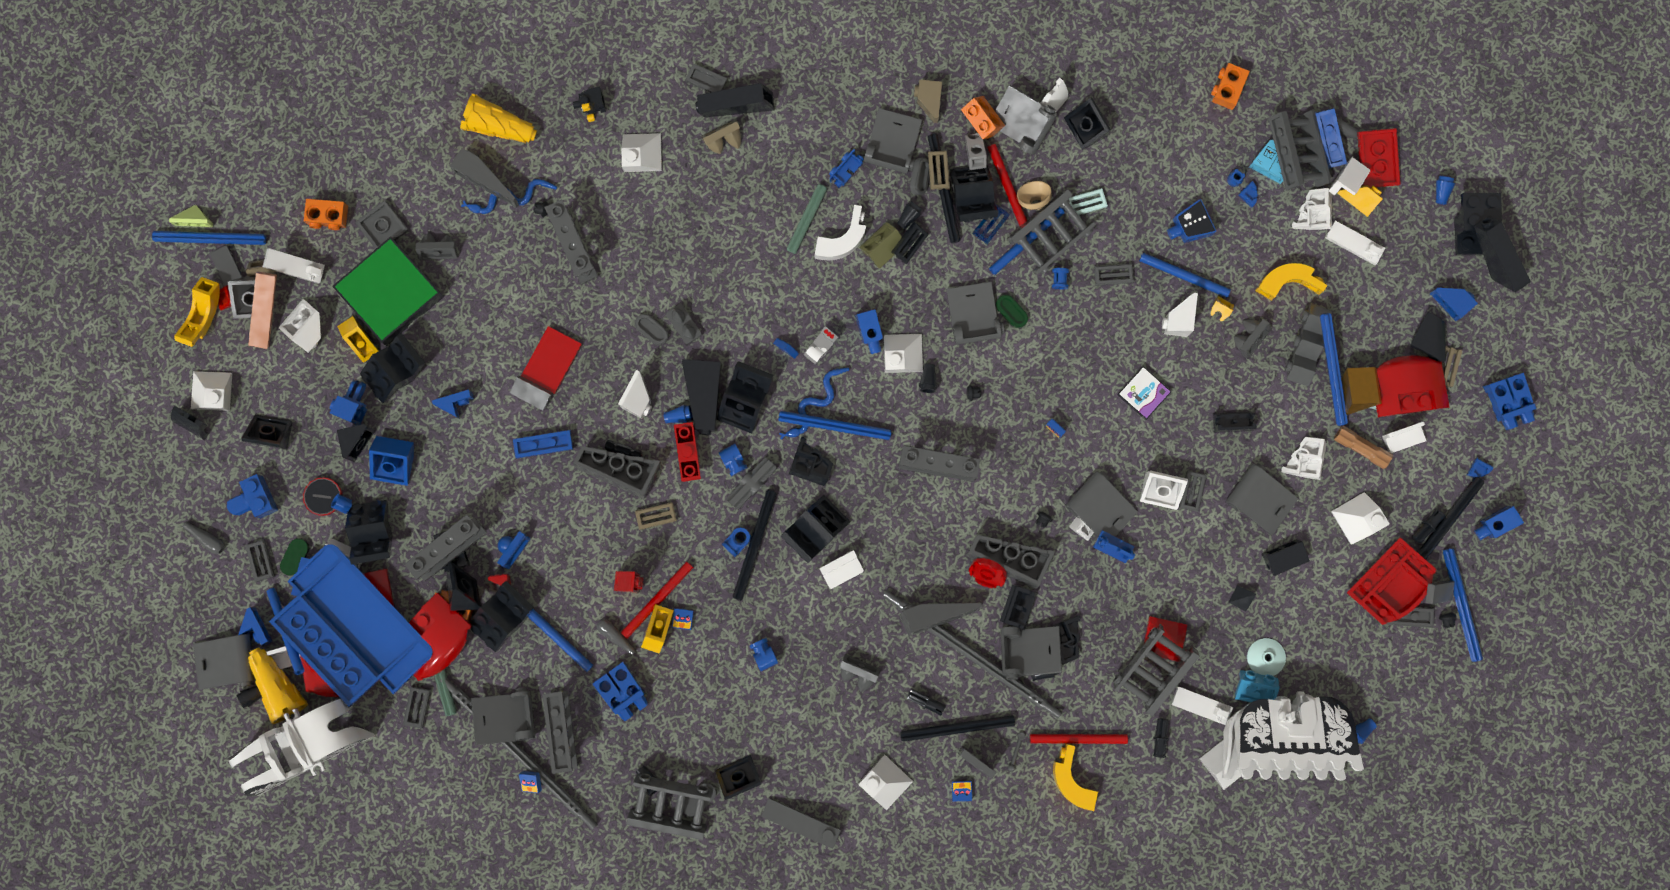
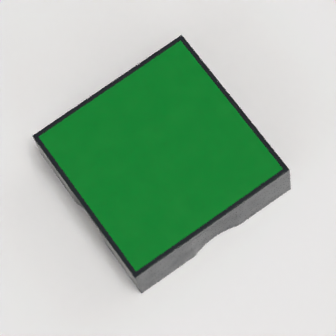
M391 236L332 286L385 346H388L416 318L425 314L444 297Z

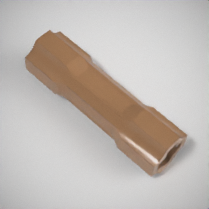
M1344 425L1339 428L1334 437L1335 441L1356 451L1382 469L1386 468L1393 458V454L1370 443Z

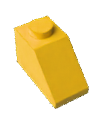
M1361 186L1355 195L1344 188L1337 192L1367 217L1383 199L1381 196L1382 192L1375 186Z
M354 316L337 326L342 338L363 363L369 360L372 354L378 352V349Z
M655 604L641 648L660 653L674 610Z

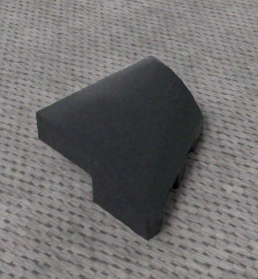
M1427 312L1410 347L1428 354L1429 358L1444 364L1446 361L1445 322L1436 315Z
M173 407L171 421L205 441L208 433L204 432L207 424L179 407Z
M801 437L789 474L825 486L833 463L824 458L818 449H813L810 445L806 444V438Z
M1079 615L1050 626L1060 627L1062 665L1079 658Z

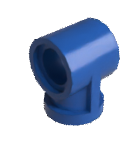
M736 444L718 452L726 468H729L731 477L748 468L742 462L744 459Z
M736 528L722 545L736 557L750 543L751 535L745 528ZM740 532L746 534V540L743 543L736 541V535Z
M767 638L750 645V648L754 651L753 656L760 671L778 664L771 646L767 644Z

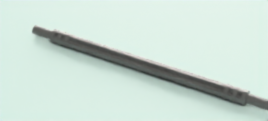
M886 591L883 595L885 599L897 606L901 612H903L904 607L911 605L905 600H900L889 591ZM940 625L928 629V631L1019 693L1040 709L1043 708L1059 719L1062 712L1049 704L1046 698L1018 679L1007 680L1002 675L1001 667Z
M445 676V683L453 694L452 697L472 715L471 698L461 688L458 689ZM516 742L501 743L530 772H539L541 783L576 818L579 817L592 830L598 825L584 812L585 809Z

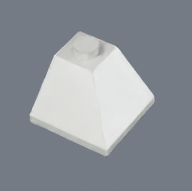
M661 133L623 134L621 151L624 172L662 171Z
M1198 293L1190 295L1169 312L1166 318L1163 317L1162 329H1165L1164 334L1187 337L1194 331Z
M302 299L280 325L279 329L309 353L311 349L317 346L321 338L319 312L306 300Z
M922 334L884 335L885 373L923 372Z
M636 370L618 405L629 413L643 419L644 415L648 416L652 406H650L651 400L644 377L640 371Z
M193 371L191 409L230 411L232 373Z
M1365 492L1331 511L1350 544H1354L1389 525L1380 507Z
M884 754L861 779L858 785L887 810L913 781Z

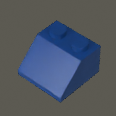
M376 436L369 449L370 479L408 486L414 459V442Z

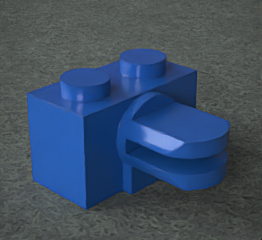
M354 379L346 395H343V397L337 396L336 399L332 400L330 414L355 425H361L368 410L365 408L366 405L360 402L366 389V384L363 382L359 384V381Z
M259 474L240 481L239 484L243 493L231 498L227 502V510L231 514L238 516L251 510L254 517L261 519L278 511L264 477Z

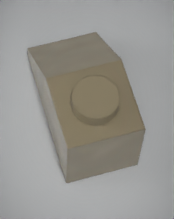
M919 80V86L915 85L914 90L917 104L933 123H938L942 82Z

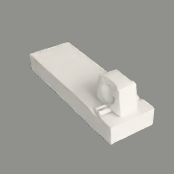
M1336 220L1332 224V229L1328 231L1325 237L1373 265L1378 263L1385 250V247Z
M270 248L267 249L263 268L318 284L321 282L325 266Z
M1178 686L1171 703L1173 706L1226 725L1233 710V707Z

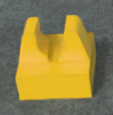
M1217 296L1210 314L1213 316L1215 312L1220 311L1222 313L1220 321H1223L1232 313L1234 304Z

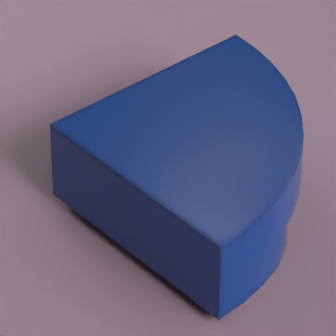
M1252 181L1238 195L1251 208L1257 202L1258 194L1255 183Z
M776 338L773 343L794 359L799 354L790 344L779 338Z
M1475 458L1466 475L1482 477L1490 473L1494 467Z

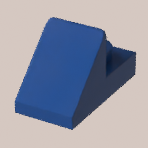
M465 390L432 400V404L459 418L456 404L459 406L467 405L470 403L469 400H473L474 397L470 390Z
M255 607L247 608L238 635L254 631L253 637L258 644L267 645L273 642Z

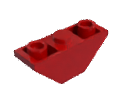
M693 422L675 424L674 431L681 482L700 480V462Z

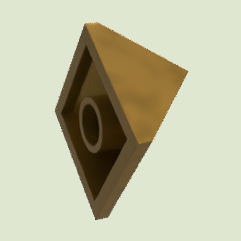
M1375 367L1347 368L1341 377L1346 414L1349 415L1382 404L1377 369Z

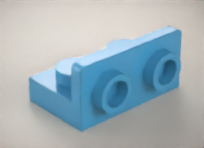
M1240 670V680L1235 692V699L1253 702L1259 699L1274 700L1277 697L1280 689L1278 678L1269 674H1257L1251 670Z

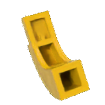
M1291 263L1272 270L1261 280L1255 291L1269 300H1273L1281 287L1286 283L1296 282L1302 284L1318 295L1324 292L1327 285L1323 283L1324 280L1320 277L1311 276L1315 270L1314 268L1304 264Z
M204 277L199 279L192 289L193 300L191 310L183 325L174 335L175 341L193 347L199 338H204L217 310L220 293L219 283Z
M1065 744V748L1061 747L1059 759H1062V762L1054 761L1053 763L1055 783L1061 794L1068 801L1080 808L1094 811L1098 792L1076 784L1071 774L1075 746Z

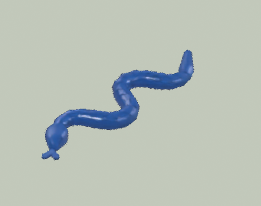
M535 179L528 184L523 198H517L510 189L508 190L516 198L518 204L523 206L530 201L536 185L555 190L557 186L546 180ZM491 194L486 208H481L478 204H466L465 201H463L464 204L461 207L467 206L476 214H487L494 209L497 197Z
M848 367L833 369L825 374L823 385L827 397L822 400L812 397L803 399L798 405V414L807 415L805 411L807 405L826 407L831 404L835 396L833 387L830 384V378L850 369ZM802 425L801 428H793L786 434L779 433L781 435L780 439L782 440L785 436L791 438L798 437L806 432L809 426Z

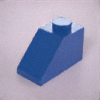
M1436 288L1430 292V295L1455 321L1461 319L1478 304L1475 301L1474 295L1465 289Z

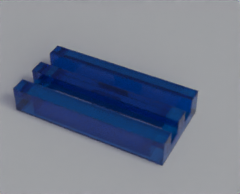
M997 204L998 217H994L982 234H980L979 230L987 221L983 219L972 233L986 245L989 244L1010 216L1008 212ZM1003 214L1004 217L1002 218V220L995 227V229L992 231L989 237L985 238L984 236L994 225V223L997 221L1000 215Z

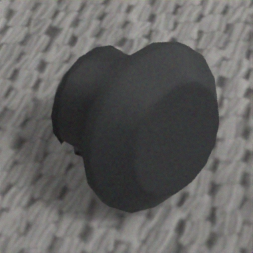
M547 201L543 203L536 202L534 204L536 208H533L534 213L541 214L544 218L547 216L545 207L549 204Z
M969 385L967 387V399L972 402L973 399L980 398L981 393L978 392H981V388Z
M1042 511L1037 513L1039 517L1036 520V524L1040 525L1042 523V528H1045L1049 522L1053 521L1050 515Z
M1453 613L1442 614L1439 619L1442 620L1444 628H1450L1455 626L1454 618L1457 616Z

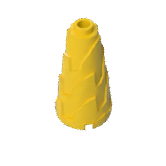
M474 93L470 96L463 114L465 121L462 120L460 129L464 131H473L487 136H496L522 143L530 142V140L534 141L537 130H534L532 123L518 118L516 115L502 109V107Z
M258 647L249 652V665L256 679L255 683L262 696V702L271 724L274 725L286 720L284 717L286 713L291 717L290 715L294 714L293 709H297L300 712L308 706L307 701L296 686L290 682L284 671L278 667L272 656H267L265 649L261 650Z

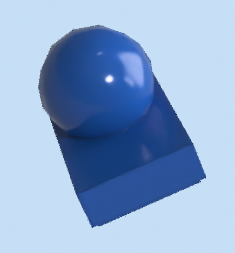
M519 531L515 538L511 536L500 538L497 545L498 550L503 555L497 563L509 570L530 541V537Z

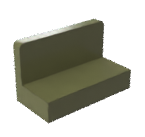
M886 222L859 248L865 255L871 258L876 267L881 268L894 256L891 251L902 236L896 228Z

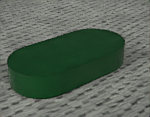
M1002 295L998 298L996 308L1008 323L1014 328L1024 327L1028 321V315L1010 295Z
M294 539L290 542L280 563V569L283 574L293 576L298 570L301 557H307L309 544L305 540Z

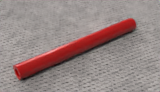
M990 145L987 149L1019 227L1027 222L1022 206L1019 204L1017 194L997 145Z
M687 561L621 631L623 636L628 639L653 612L655 604L659 605L693 569Z
M1030 734V743L1128 744V735Z

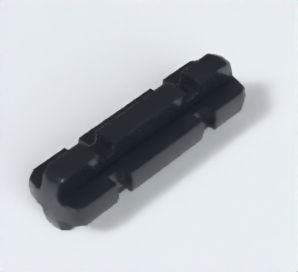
M611 440L606 441L605 450L614 451L615 453L632 457L642 456V451L639 449H632V447L621 443L616 444Z

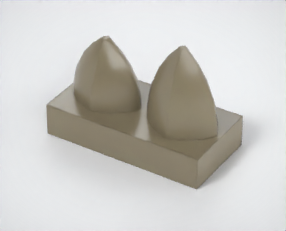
M733 120L701 136V138L710 150L721 154L723 149L722 137L731 146L739 149L741 144L740 127L737 121Z

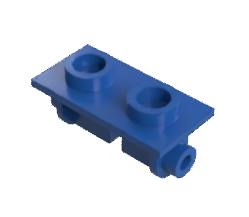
M855 149L847 152L841 159L843 162L830 171V182L832 183L835 180L834 184L838 188L844 186L852 177L847 171L850 170L855 173L863 164V157L860 155L856 157Z
M1103 530L1093 548L1124 563L1129 559L1133 560L1135 557V553H1133L1135 546Z

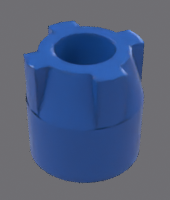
M1235 169L1227 177L1228 184L1232 187H1238L1243 182L1245 174ZM1234 175H1238L1240 180H1236Z
M337 494L331 503V508L347 514L352 507V500L340 494Z

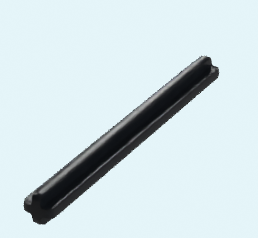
M938 134L928 135L930 151H941ZM940 155L941 182L945 184L943 156ZM932 156L934 170L937 179L936 156ZM950 189L939 190L950 243L960 242V235Z
M1475 477L1446 514V517L1436 527V531L1430 535L1417 552L1425 560L1485 482L1481 478Z
M773 490L766 491L733 593V598L736 600H743L776 497V492Z
M1010 715L905 730L900 732V736L904 742L1015 726V717Z

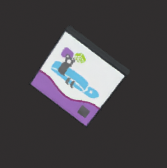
M1143 366L1117 395L1144 420H1147L1172 391Z

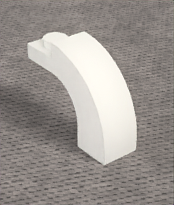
M854 205L851 226L846 234L835 239L818 237L815 259L837 260L851 254L860 245L866 231L865 225H859V223H863L865 212H861L862 206Z

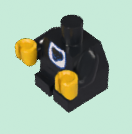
M600 87L585 90L578 94V101H573L574 109L581 108L583 113H588V122L595 121V112H606L604 95Z

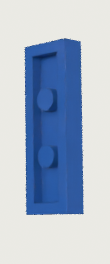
M1335 108L1316 112L1328 168L1347 164Z
M570 430L513 439L516 459L573 450Z

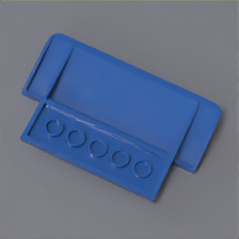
M328 544L319 550L287 581L299 595L269 621L348 707H351L379 680L394 695L431 659L433 654L431 646L354 564L351 565L350 560L342 551L333 544Z

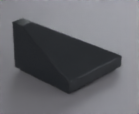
M1236 586L1228 603L1246 612L1256 594Z

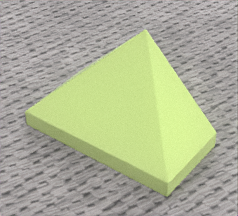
M197 205L169 218V222L174 226L213 227V223Z

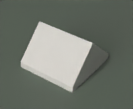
M1148 471L1145 473L1140 502L1177 510L1188 479Z
M1224 739L1199 758L1223 790L1241 777L1240 771L1235 770L1233 778H1222Z

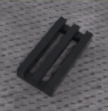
M913 222L891 253L896 255L901 262L907 264L929 234L917 223ZM919 233H922V234L919 236V238L916 240V242L914 243V240H915L916 237L919 235ZM911 247L907 254L903 256L908 248Z

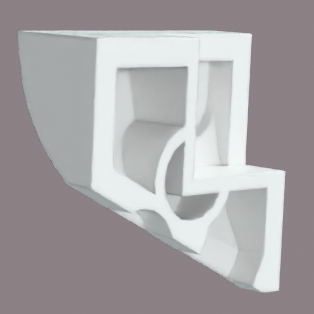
M1061 78L1056 81V86L1041 101L1043 105H1050L1055 108V112L1068 99V90Z
M1329 188L1309 190L1306 202L1299 210L1300 216L1297 223H1292L1293 229H1332V193L1328 191Z
M1305 437L1300 443L1299 449L1291 455L1292 458L1287 466L1282 467L1281 472L1321 480L1327 445L1325 439Z

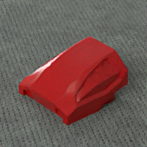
M1149 616L1144 644L1149 639L1150 631L1161 624L1165 631L1163 636L1183 649L1187 624ZM1158 641L1151 649V651L1164 659L1176 662L1181 660L1180 656Z

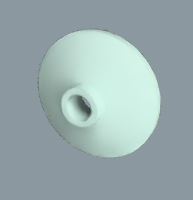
M1263 638L1255 641L1250 646L1247 653V662L1255 673L1274 676L1283 669L1286 662V654L1283 647L1277 641ZM1266 654L1271 656L1270 661L1265 660Z

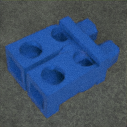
M1524 373L1483 386L1485 393H1488L1497 421H1502L1506 430L1518 427L1515 416L1520 415L1523 424L1535 421L1533 410L1536 409L1535 403L1533 404Z
M625 661L593 683V686L614 714H618L624 721L634 715L628 707L633 702L639 710L649 705L644 696L646 693L629 670Z

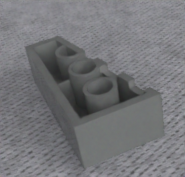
M581 446L573 462L574 468L643 500L661 466L660 461L632 457L621 453H611Z
M976 535L966 556L974 560L977 558L993 560L1004 567L1007 576L1036 589L1040 586L1055 551Z

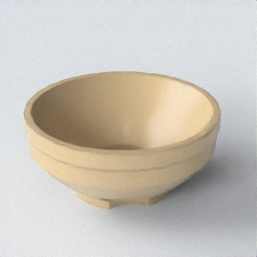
M1042 181L1028 182L1021 186L1017 192L1019 204L1030 210L1042 209L1049 203L1052 197L1050 186ZM1034 200L1041 201L1039 203L1031 204Z

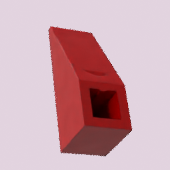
M616 571L614 591L639 593V589H643L644 579L637 572Z

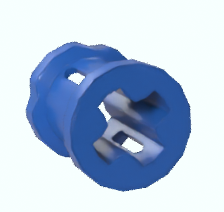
M1053 268L1054 282L1051 288L1059 290L1068 289L1067 273H1069V269Z

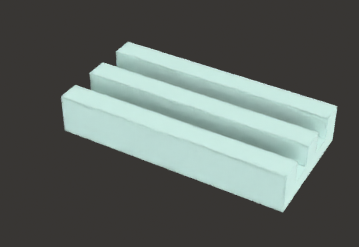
M1102 188L1069 198V204L1073 209L1102 201V204L1076 211L1078 215L1108 206ZM1100 194L1099 198H1095L1072 205L1071 203L1073 201H1077L1080 199Z

